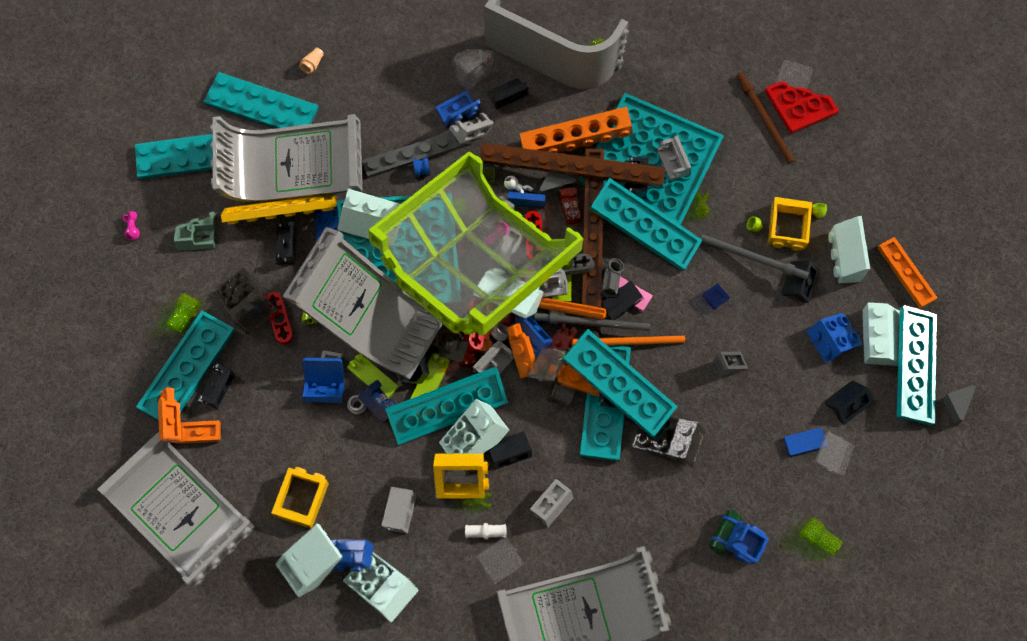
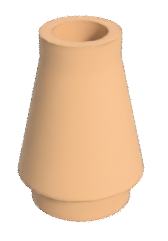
M315 48L301 59L299 65L301 70L306 74L315 72L324 55L319 48Z

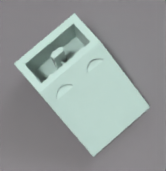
M475 399L439 443L447 454H483L496 446L509 429L491 405Z
M317 524L281 556L276 566L296 595L300 597L318 587L342 556L328 538L326 532Z
M373 552L371 568H363L362 572L351 571L343 581L392 623L419 590L408 578Z

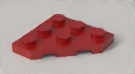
M783 81L768 86L765 89V93L790 134L837 115L839 110L832 98L824 94L823 96L812 93L813 91L802 87L789 86L788 83Z

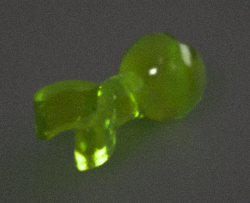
M699 190L696 192L699 204L695 208V213L698 217H706L710 212L709 206L706 204L709 196L708 190L704 198L699 194Z
M485 493L484 498H466L465 501H462L463 498H461V503L467 508L473 507L475 504H483L486 508H492L491 503L487 504L483 500H486L488 497L492 498L493 495Z

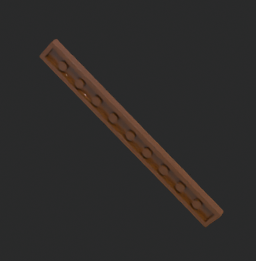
M482 143L479 155L483 163L602 180L611 178L617 182L663 188L665 176L664 167Z
M586 149L585 157L604 159V149ZM585 177L583 253H587L593 258L594 268L590 272L583 273L582 305L601 308L603 218L589 208L602 190L604 180ZM587 259L584 260V263H583V266H584V267L586 266L587 263H589V262L587 261ZM581 325V329L596 327L601 330V327Z

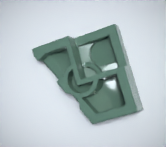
M210 212L209 217L200 221L196 218L188 224L177 226L174 235L176 249H215V212ZM205 235L210 236L209 238L201 239Z

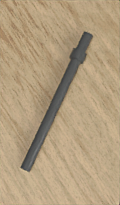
M703 234L700 238L706 244L781 270L786 275H794L806 280L808 278L809 272L795 268V265L775 261Z
M551 312L550 314L535 313L534 317L535 321H544L555 325L557 323L650 331L649 323L562 316Z

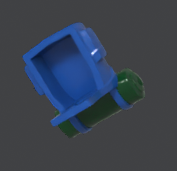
M727 510L726 514L722 517L717 531L711 538L709 547L718 554H724L728 550L734 553L735 557L746 564H756L764 552L769 538L758 527L743 523L739 513Z

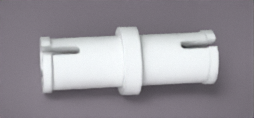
M484 523V525H465V537H484V539H488V537L506 538V524L488 525V523Z

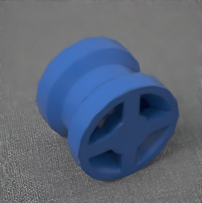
M428 157L423 158V160L413 159L415 177H420V175L424 174L430 176Z

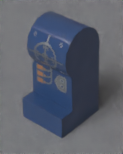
M377 379L367 386L358 398L378 419L386 420L388 416L385 409L396 405V403L388 398L380 389L382 384Z

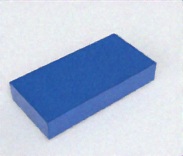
M508 192V201L515 206L544 208L545 195Z
M822 427L783 438L789 457L828 446Z

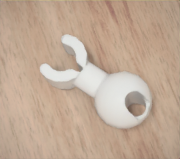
M508 176L504 180V185L508 190L515 189L520 193H524L525 190L529 192L533 190L531 186L519 184L515 176Z

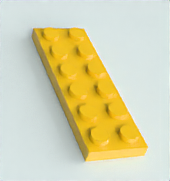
M336 194L229 207L223 210L221 219L222 222L236 224L239 223V220L244 219L247 222L256 221L258 217L273 219L280 214L288 217L296 215L295 212L302 211L303 214L314 213V210L317 209L331 211L333 207H336L337 197Z

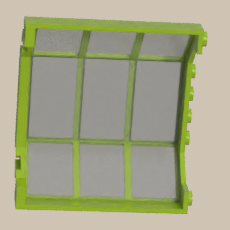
M470 151L368 230L369 242L373 248L377 247L383 255L380 259L387 270L390 271L392 269L397 279L395 282L399 288L453 333L463 331L464 334L473 335L477 332L482 336L582 250L583 245L581 235L569 227L566 229L565 239H551L548 234L543 233L532 222L523 218L518 211H514L505 201H501L496 197L483 175V161Z

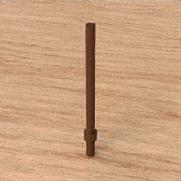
M743 72L737 74V78L743 86V92L750 98L788 164L793 163L795 160L756 96L753 85L748 82Z

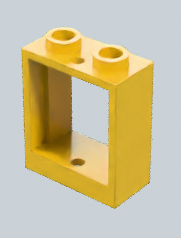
M775 197L771 205L768 245H773L775 248L789 247L794 251L805 250L809 243L812 202ZM777 212L803 215L801 239L775 235Z
M435 454L433 468L436 498L485 497V490H489V478H485V474H488V462H484V454ZM445 470H477L478 483L446 484Z
M295 467V469L288 468L271 513L276 518L312 529L329 483L325 476L314 473V475L306 473V470ZM293 477L319 485L308 516L282 508Z

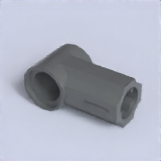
M617 258L611 259L602 269L600 292L602 296L607 298L616 297L618 294L620 276L624 270V264Z

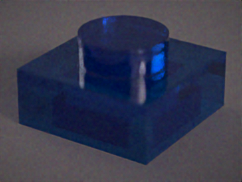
M718 283L702 295L713 310H716L730 299Z

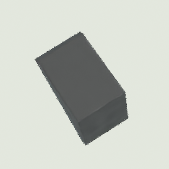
M549 172L540 187L539 194L548 197L575 189L576 179L566 174Z
M719 352L713 361L720 378L748 369L741 352Z
M976 386L965 387L948 393L942 398L954 424L959 425L964 421Z

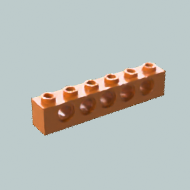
M623 107L520 133L522 146L525 149L558 153L573 151L582 146L589 147L598 142H609L611 139L618 137L625 138L633 134L628 109ZM610 125H616L614 128H609ZM593 129H598L597 132H590ZM574 134H581L578 137H573ZM557 138H562L561 141H555ZM541 142L545 143L542 146H538V144Z

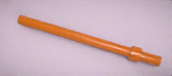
M685 336L599 338L607 346L685 343ZM572 339L571 345L573 346L578 339Z

